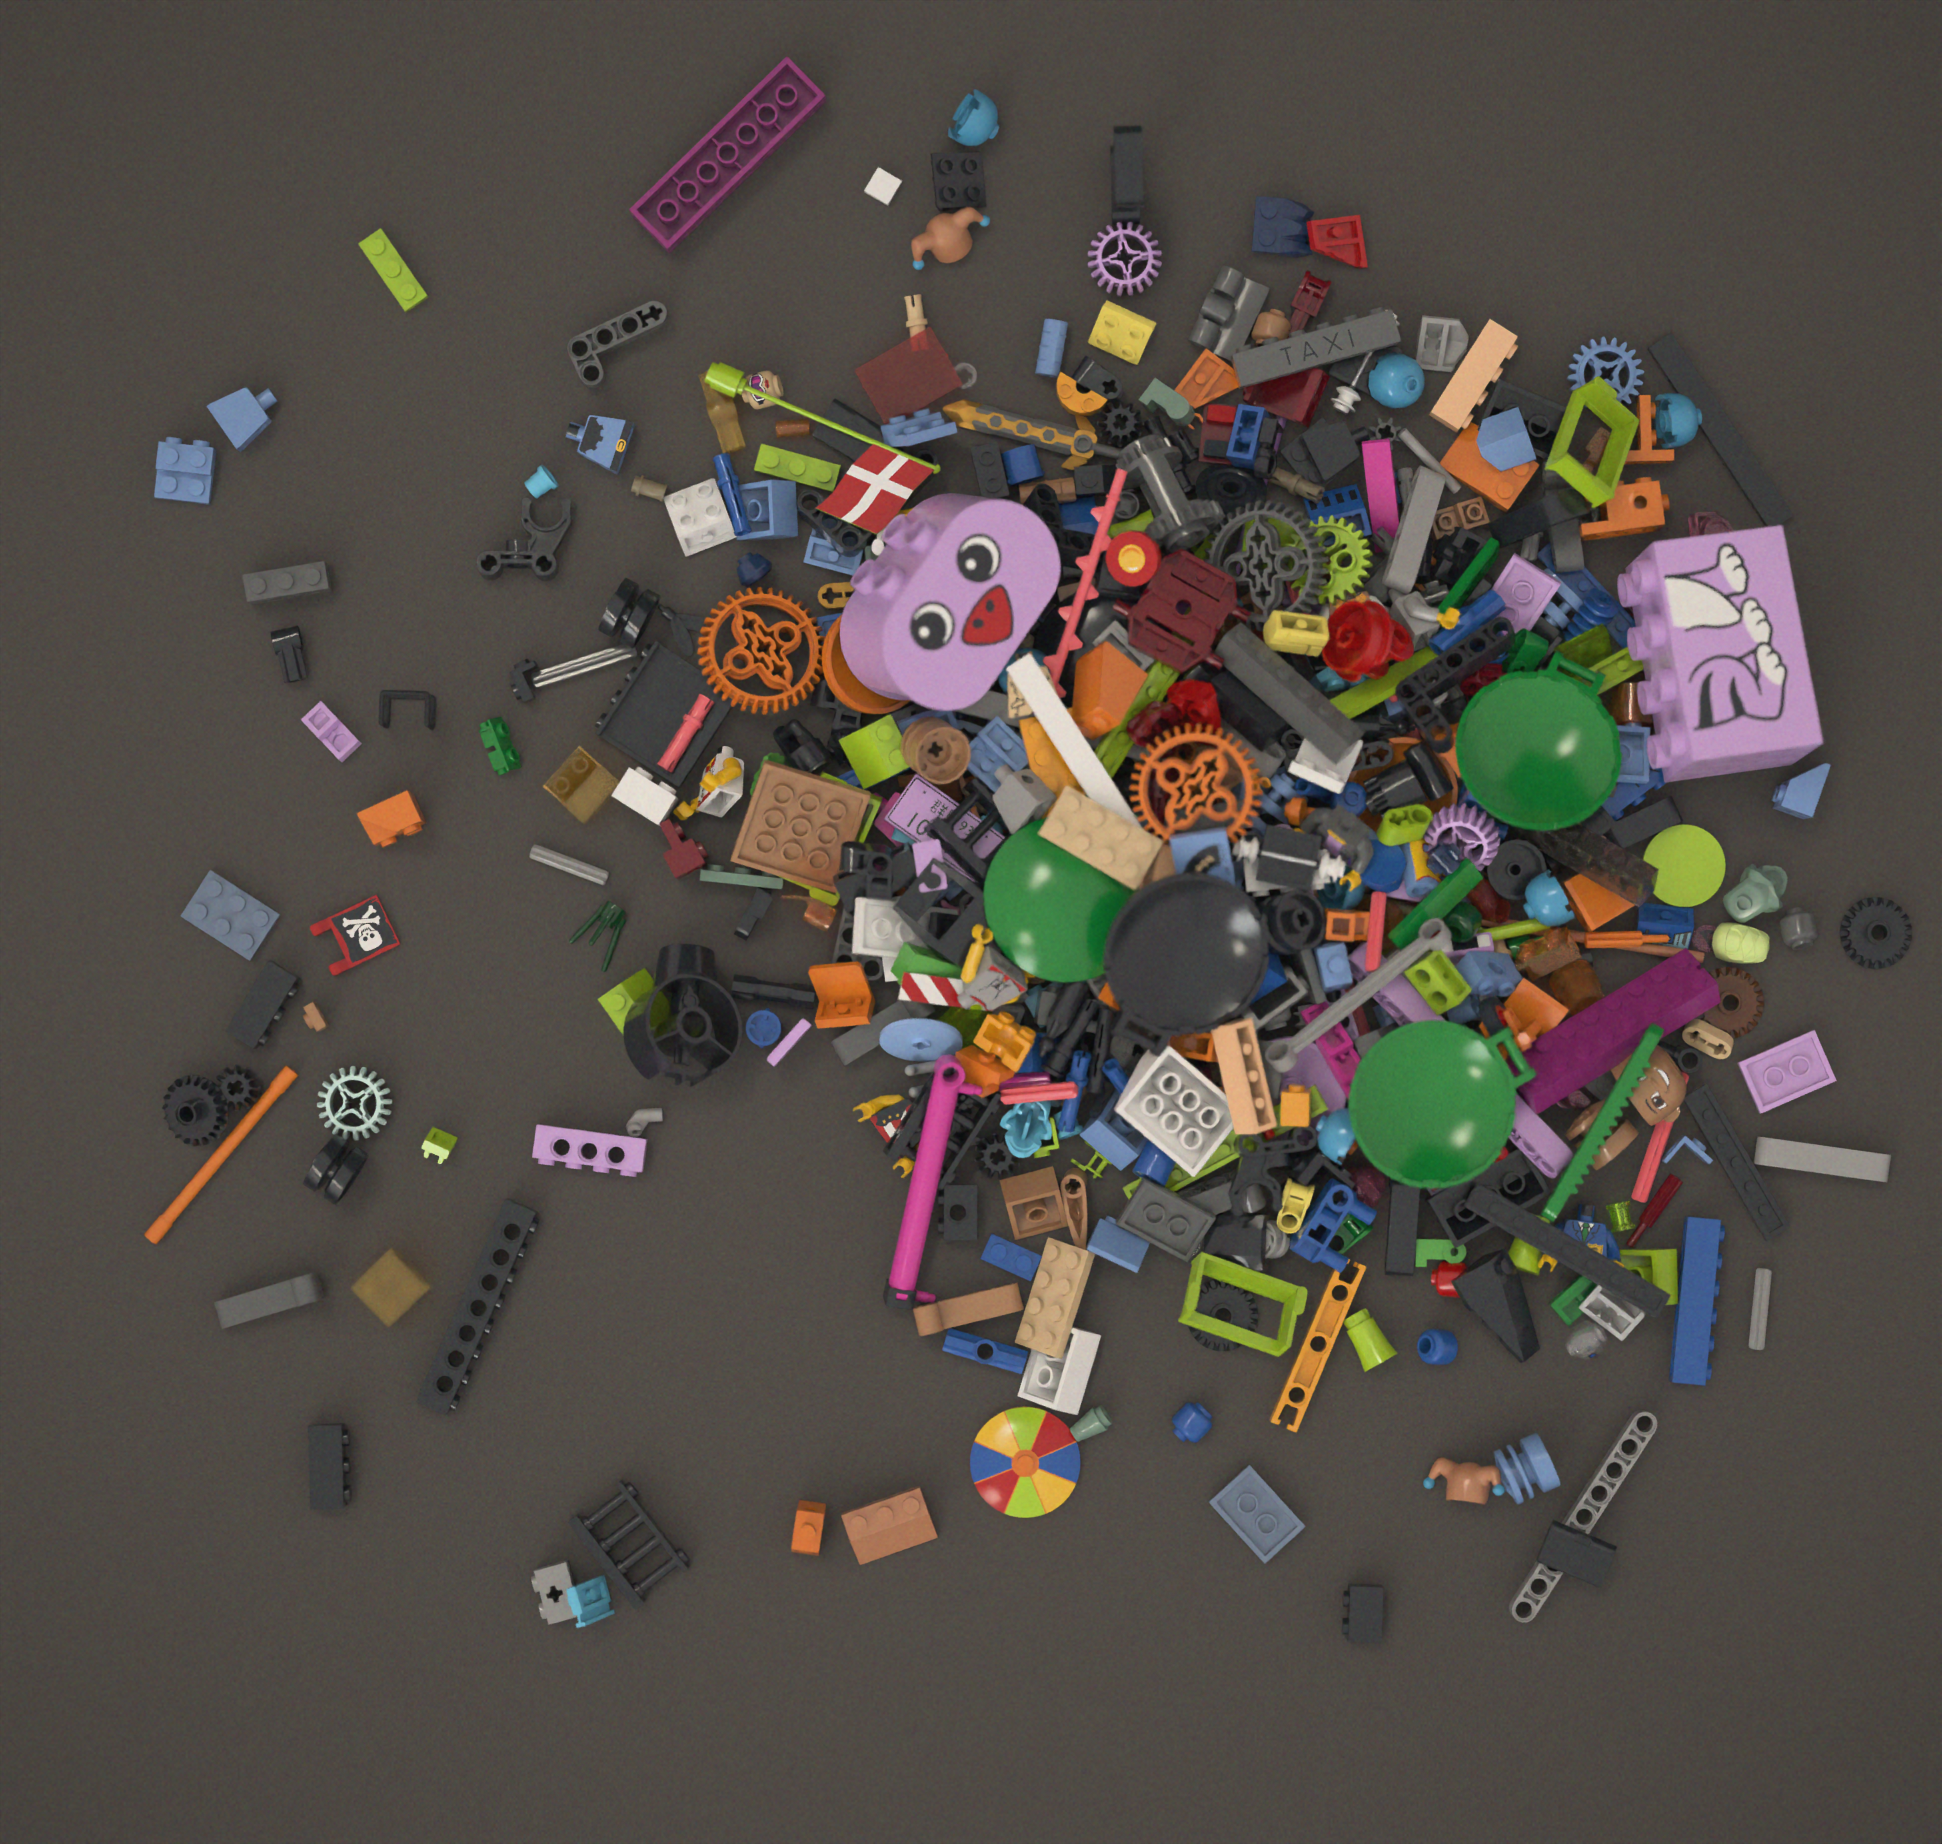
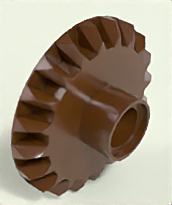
M1723 967L1710 971L1709 974L1718 983L1721 1003L1699 1015L1696 1019L1703 1020L1728 1033L1732 1038H1738L1749 1033L1758 1024L1763 1015V992L1758 982L1751 974L1738 968ZM1727 995L1733 996L1736 1001V1005L1731 1011L1723 1007V999Z

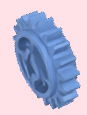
M1605 337L1600 339L1599 345L1592 339L1589 341L1590 349L1584 345L1579 348L1582 356L1579 354L1572 356L1577 364H1569L1568 366L1569 370L1575 372V374L1567 377L1568 381L1575 382L1569 390L1572 392L1586 384L1584 379L1586 363L1591 366L1592 380L1597 376L1600 377L1602 371L1606 372L1614 368L1609 376V380L1606 378L1604 381L1617 392L1616 399L1620 403L1622 401L1629 406L1632 402L1628 395L1637 397L1639 393L1634 389V386L1640 387L1643 385V382L1636 379V377L1643 375L1644 370L1635 368L1642 361L1641 359L1632 360L1631 357L1635 354V349L1625 352L1626 342L1617 347L1616 338H1613L1609 345ZM1609 354L1617 359L1613 362H1605L1601 359L1599 360L1596 355ZM1623 367H1625L1627 373V381L1624 388L1620 385L1618 376L1619 371Z

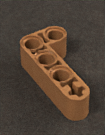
M1018 1282L913 1307L919 1336L1024 1310Z

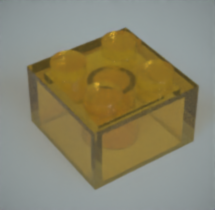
M394 1248L389 1249L350 1287L388 1328L393 1326L432 1288Z

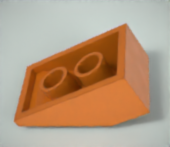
M1470 421L1467 428L1462 430L1445 454L1440 464L1456 480L1506 513L1537 470L1539 464L1533 460L1502 472L1481 456L1476 441L1479 434L1478 426Z

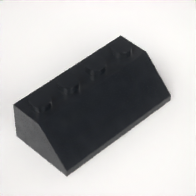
M1516 1147L1508 1152L1505 1159L1493 1162L1476 1177L1461 1184L1447 1187L1425 1200L1453 1246L1457 1248L1496 1226L1464 1207L1477 1182L1523 1209L1528 1208L1552 1193L1536 1165Z

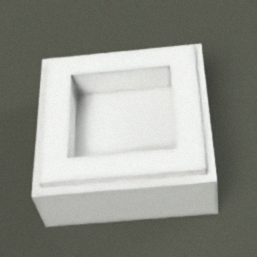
M878 167L864 192L888 206L902 181Z

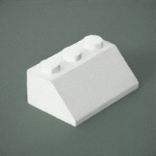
M1072 1326L1062 1359L1031 1349L1018 1396L1054 1410L1078 1415L1101 1335Z

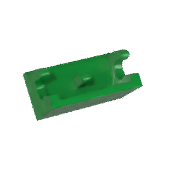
M1579 1275L1547 1304L1569 1327L1584 1313L1578 1307L1598 1284Z

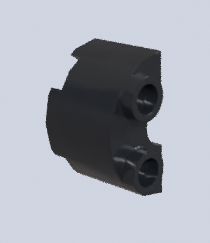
M1454 527V532L1450 536L1444 534L1435 548L1433 558L1437 559L1436 568L1432 569L1433 574L1455 585L1472 560L1485 546L1487 540L1462 527Z

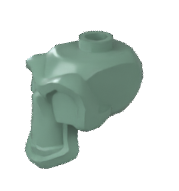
M1754 864L1749 865L1743 871L1740 882L1724 895L1723 903L1727 913L1738 923H1745L1762 912H1776L1782 908L1783 903L1780 897L1785 892L1788 879L1785 871L1778 866L1764 865L1757 868Z

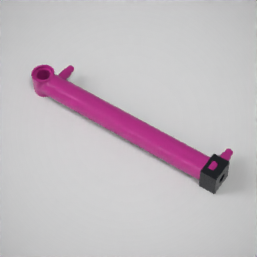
M943 1055L934 1064L935 1075L890 1278L886 1279L883 1292L885 1305L889 1307L913 1310L915 1301L923 1303L935 1302L936 1296L934 1294L918 1291L915 1289L958 1093L980 1095L982 1093L981 1086L963 1082L965 1072L960 1061L953 1055ZM946 1068H956V1071L953 1075H943V1072Z

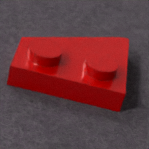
M1360 215L1306 222L1310 250L1358 269L1368 267Z

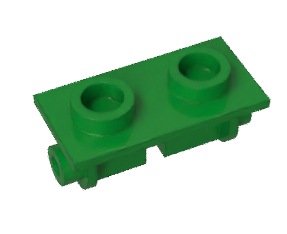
M502 717L491 718L479 724L481 728L479 733L485 748L487 749L492 746L496 748L495 751L488 753L494 772L497 771L498 775L501 776L511 770L522 768L519 762V753L513 747L509 737V727Z

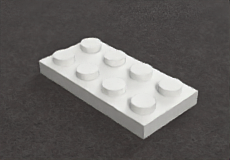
M863 897L855 898L853 954L896 959L904 942L929 948L908 927L898 913L892 909L897 902L866 899ZM930 906L917 923L929 932L930 912L957 915L958 910Z

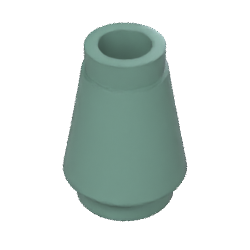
M1102 1405L1097 1408L1093 1406L1070 1428V1431L1076 1441L1080 1442L1107 1431L1108 1426L1113 1423Z

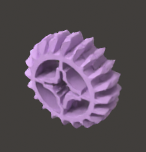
M1117 222V231L1115 232L1110 225L1106 226L1107 236L1101 231L1097 233L1098 238L1102 242L1100 243L1096 240L1091 242V246L1097 249V251H1088L1089 257L1096 258V260L1088 262L1089 268L1097 267V270L1091 273L1092 278L1101 275L1102 278L1098 281L1097 285L1101 287L1106 282L1109 283L1106 290L1108 293H1111L1114 286L1118 287L1117 296L1122 295L1123 288H1127L1128 296H1132V287L1134 286L1139 293L1143 292L1141 283L1143 282L1150 287L1152 281L1148 275L1157 278L1159 274L1152 267L1158 268L1162 264L1161 261L1154 260V258L1161 256V250L1152 251L1158 245V241L1148 242L1147 240L1150 239L1152 233L1148 231L1142 236V225L1137 227L1136 232L1132 231V222H1128L1127 230H1122V223ZM1126 238L1137 241L1145 251L1141 252L1140 250L1134 251L1130 249ZM1117 239L1118 251L1107 258H1102L1105 247ZM1122 246L1126 256L1133 258L1132 261L1129 260L1127 271L1123 261L1116 260L1117 257L1121 258ZM1142 260H1148L1145 270L1138 277L1132 279V266L1136 263H1141ZM1104 267L1118 268L1122 272L1124 280L1114 278Z
M1453 803L1450 809L1443 806L1440 813L1435 812L1425 833V841L1429 843V850L1441 841L1445 845L1453 842L1461 851L1458 855L1460 857L1459 860L1462 862L1467 858L1481 871L1497 855L1500 844L1498 827L1494 826V818L1486 819V811L1477 812L1476 805L1472 809H1468L1466 803L1461 808H1458ZM1446 828H1453L1452 830H1448V833L1442 834V831ZM1483 843V846L1479 849L1472 850L1473 847H1477V844Z

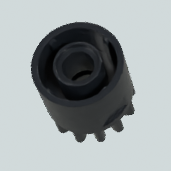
M1406 759L1363 781L1368 791L1364 801L1373 817L1380 814L1383 819L1389 810L1423 804L1428 801Z

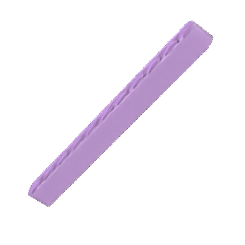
M1365 941L1361 942L1348 956L1351 975L1358 983L1373 973L1365 970L1367 942ZM1382 954L1380 967L1388 961ZM1401 974L1372 996L1400 1026L1426 1020L1446 1021L1441 1015L1437 1016L1421 994ZM1516 1094V1116L1511 1135L1508 1138L1542 1173L1550 1178H1555L1571 1161L1573 1153Z

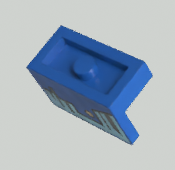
M1638 903L1636 931H1642V935L1667 934L1669 936L1667 943L1652 944L1689 949L1694 929L1693 908Z

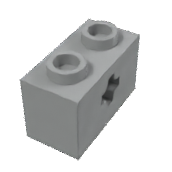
M565 1560L536 1568L534 1570L535 1576H531V1581L535 1593L540 1592L542 1602L538 1603L542 1619L547 1618L548 1625L577 1617V1615L573 1616L566 1591L567 1588L575 1585L569 1561ZM553 1586L563 1592L558 1600H556L555 1596L549 1595Z

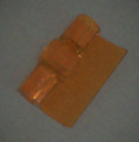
M782 895L780 898L782 901L806 902L809 906L802 921L825 932H828L838 911L824 902L805 896Z

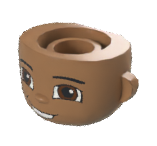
M1656 1045L1648 1059L1651 1067L1642 1069L1645 1077L1637 1078L1640 1086L1632 1087L1631 1090L1634 1096L1628 1097L1650 1126L1662 1120L1666 1122L1675 1121L1680 1114L1679 1106L1684 1101L1687 1091L1684 1076L1678 1066L1663 1048ZM1632 1054L1611 1069L1616 1080H1618Z

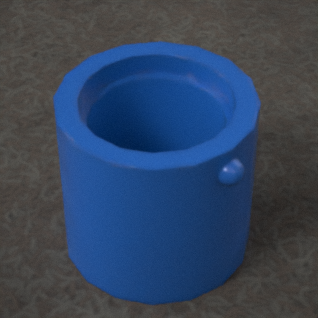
M1034 444L1021 446L1001 454L1007 475V483L1010 487L1029 483L1044 477L1043 474L1045 472L1041 468Z
M769 1008L759 1010L748 1018L746 1034L760 1048L769 1046L780 1038L782 1023L775 1013L770 1012Z
M1147 1141L1136 1162L1133 1173L1142 1179L1145 1176L1165 1187L1176 1162L1153 1142Z

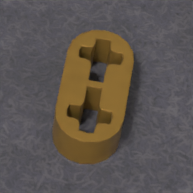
M851 582L825 584L818 591L819 603L826 609L845 608L847 601L850 599V597H845V593H853L855 588L851 586ZM827 589H832L834 594L842 593L843 598H835L833 604H828L827 599H822V595L827 594Z

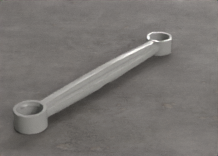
M1438 918L1426 921L1419 930L1420 937L1343 995L1289 1041L1278 1040L1272 1043L1265 1054L1270 1065L1277 1072H1286L1293 1068L1298 1060V1052L1357 1009L1428 949L1437 951L1446 947L1452 935L1445 923ZM1441 930L1436 937L1430 939L1432 934ZM1287 1052L1283 1058L1277 1060L1282 1053Z

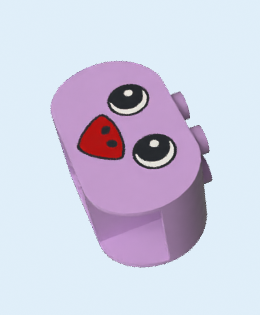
M957 493L940 494L922 501L907 516L899 514L892 519L882 534V540L887 545L876 561L872 559L865 561L856 570L851 579V586L856 590L847 601L842 614L840 642L848 667L855 677L871 691L896 700H913L920 705L937 710H957L972 705L985 695L1041 614L1058 585L1060 558L1055 540L1046 525L1038 516L1024 506L1010 501Z

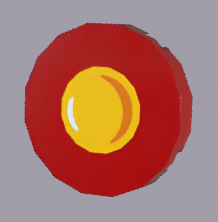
M1131 530L1120 533L1111 541L1107 548L1106 563L1108 570L1113 578L1123 585L1135 587L1146 584L1155 576L1160 568L1161 553L1159 546L1145 532Z

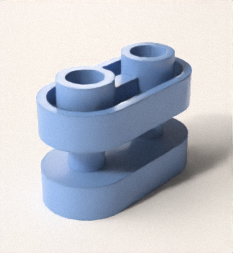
M1546 568L1544 572L1561 582L1555 595L1562 603L1557 607L1552 601H1549L1542 613L1550 624L1563 630L1570 623L1566 614L1570 610L1579 614V607L1585 604L1559 577Z
M1275 773L1270 779L1271 785L1274 787L1270 793L1267 794L1263 791L1262 795H1256L1254 799L1261 801V806L1266 811L1288 825V819L1284 816L1286 803L1291 802L1293 797L1305 798L1307 802L1309 799L1306 795H1299L1296 792L1299 790L1295 789L1296 782L1287 774L1283 773L1280 776ZM1283 795L1286 798L1281 803L1277 800Z

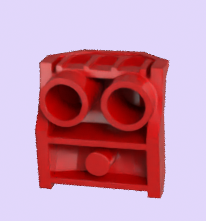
M1192 679L1173 683L1166 690L1168 695L1167 703L1173 704L1177 710V725L1181 733H1186V724H1190L1191 732H1196V725L1201 724L1202 733H1206L1207 726L1212 725L1213 730L1211 734L1216 735L1217 730L1221 728V719L1216 701L1217 695L1212 684ZM1191 741L1204 745L1213 746L1215 749H1218L1217 745L1209 742Z

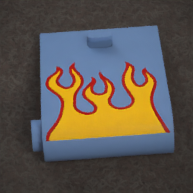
M1425 835L1418 841L1398 845L1403 851L1407 863L1403 872L1406 894L1414 898L1429 895L1447 877L1443 873L1435 875L1427 866L1430 862L1427 856L1429 843L1425 841ZM1473 890L1460 902H1467L1474 906Z

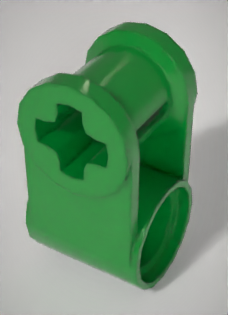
M1522 628L1515 634L1516 642L1509 649L1508 657L1502 661L1503 673L1509 674L1521 669L1523 672L1534 671L1548 651V640Z
M1348 1213L1334 1234L1340 1237L1342 1241L1341 1248L1337 1252L1340 1254L1345 1253L1374 1228L1372 1224L1366 1225L1363 1221Z

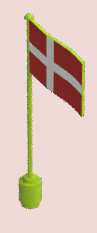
M712 362L704 382L710 384V388L733 398L737 393L742 395L745 390L872 444L852 464L833 493L815 508L877 535L896 517L912 492L932 472L933 474L940 472L941 467L938 463L935 466L747 386L748 380L743 378L745 374L743 371L722 362L719 364Z

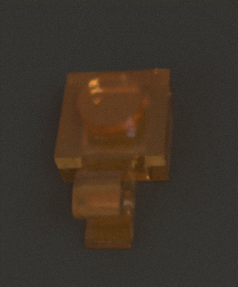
M1602 426L1583 449L1590 455L1582 466L1590 473L1598 462L1601 463L1611 434Z

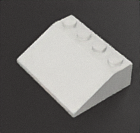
M1166 1045L1159 1057L1151 1054L1148 1049L1139 1060L1114 1108L1117 1113L1193 1177L1234 1128L1226 1094L1169 1045Z

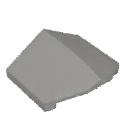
M1422 315L1415 353V360L1422 369L1452 372L1455 365L1467 350L1469 338L1460 319Z
M1599 1285L1592 1290L1578 1307L1621 1341L1626 1338L1646 1314L1644 1311Z

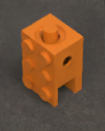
M1651 477L1635 479V483L1624 485V481H1618L1614 498L1599 505L1601 521L1581 524L1579 531L1581 541L1658 532L1665 525L1663 511L1669 510L1668 495H1661L1659 481H1652Z

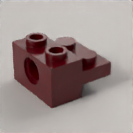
M667 819L660 823L672 849L662 854L676 879L679 880L708 865L705 859L709 855L702 842L696 843L692 838L683 842L682 840L686 838V835L678 822L673 824L670 819Z

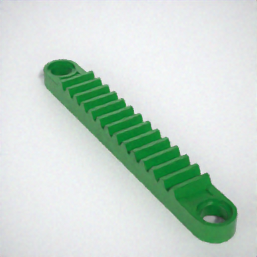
M1652 1022L1645 1031L1541 1212V1216L1553 1222L1570 1193H1578L1575 1185L1583 1184L1584 1181L1581 1174H1589L1586 1166L1587 1164L1594 1165L1595 1161L1592 1155H1600L1601 1152L1597 1147L1598 1145L1606 1144L1603 1136H1611L1612 1133L1609 1130V1126L1617 1125L1614 1117L1623 1115L1620 1107H1627L1629 1105L1626 1097H1633L1634 1093L1631 1088L1640 1086L1637 1078L1645 1077L1642 1069L1651 1067L1648 1059L1664 1032L1662 1027Z

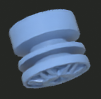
M1536 1432L1520 1439L1522 1452L1519 1454L1516 1453L1510 1444L1506 1445L1509 1455L1508 1459H1505L1500 1449L1493 1451L1496 1467L1501 1471V1482L1506 1492L1511 1495L1517 1505L1524 1502L1520 1492L1523 1488L1529 1499L1534 1498L1532 1484L1537 1483L1544 1493L1560 1486V1481L1552 1461Z

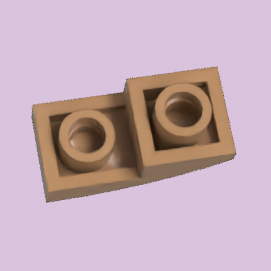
M1482 497L1437 510L1432 524L1433 541L1441 539L1444 534L1450 536L1456 526L1470 530L1489 523Z

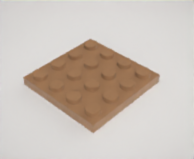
M764 759L730 861L836 893L837 889L834 885L833 876L843 872L839 870L841 844L846 841H855L871 792Z

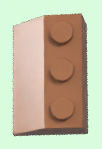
M920 1485L844 1511L841 1514L849 1540L860 1565L938 1538Z

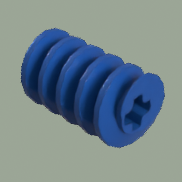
M1595 588L1589 592L1591 597L1584 599L1585 605L1579 607L1578 611L1580 614H1574V622H1570L1567 625L1568 630L1563 631L1565 633L1564 640L1571 646L1583 651L1594 649L1596 642L1602 636L1601 634L1606 631L1607 625L1611 623L1613 617L1618 612V606L1615 601L1605 592Z

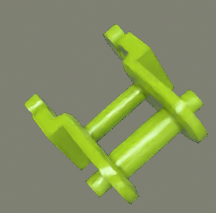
M1084 1141V1143L1093 1148L1088 1142ZM1093 1148L1095 1150L1094 1156L1085 1166L1073 1158L1071 1159V1162L1083 1171L1089 1169L1093 1172L1095 1179L1097 1176L1102 1179L1103 1177L1100 1174L1108 1163L1112 1165L1095 1148ZM1099 1156L1103 1161L1096 1170H1093L1091 1166Z

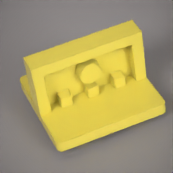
M1106 300L1101 308L1088 343L1137 365L1156 326V322Z

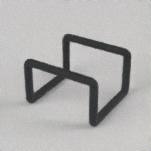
M383 690L380 692V726L385 729L389 728L390 699L425 700L424 725L428 729L434 730L436 698L430 695L429 692Z

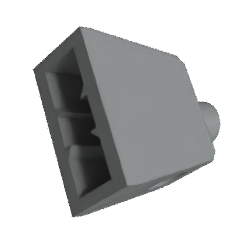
M1006 764L998 768L994 773L1001 786L994 793L993 801L1012 835L1026 825L1041 819L1057 799L1055 794L1030 769L1013 772Z

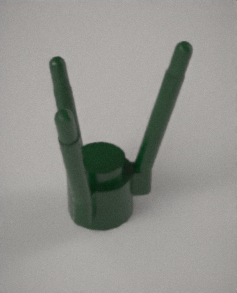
M607 901L605 906L600 905L596 913L569 939V943L573 944L598 918L601 924L588 943L590 946L594 945L606 926L610 929L616 926L602 966V972H606L621 929L626 923V920L623 919L626 912L614 903Z

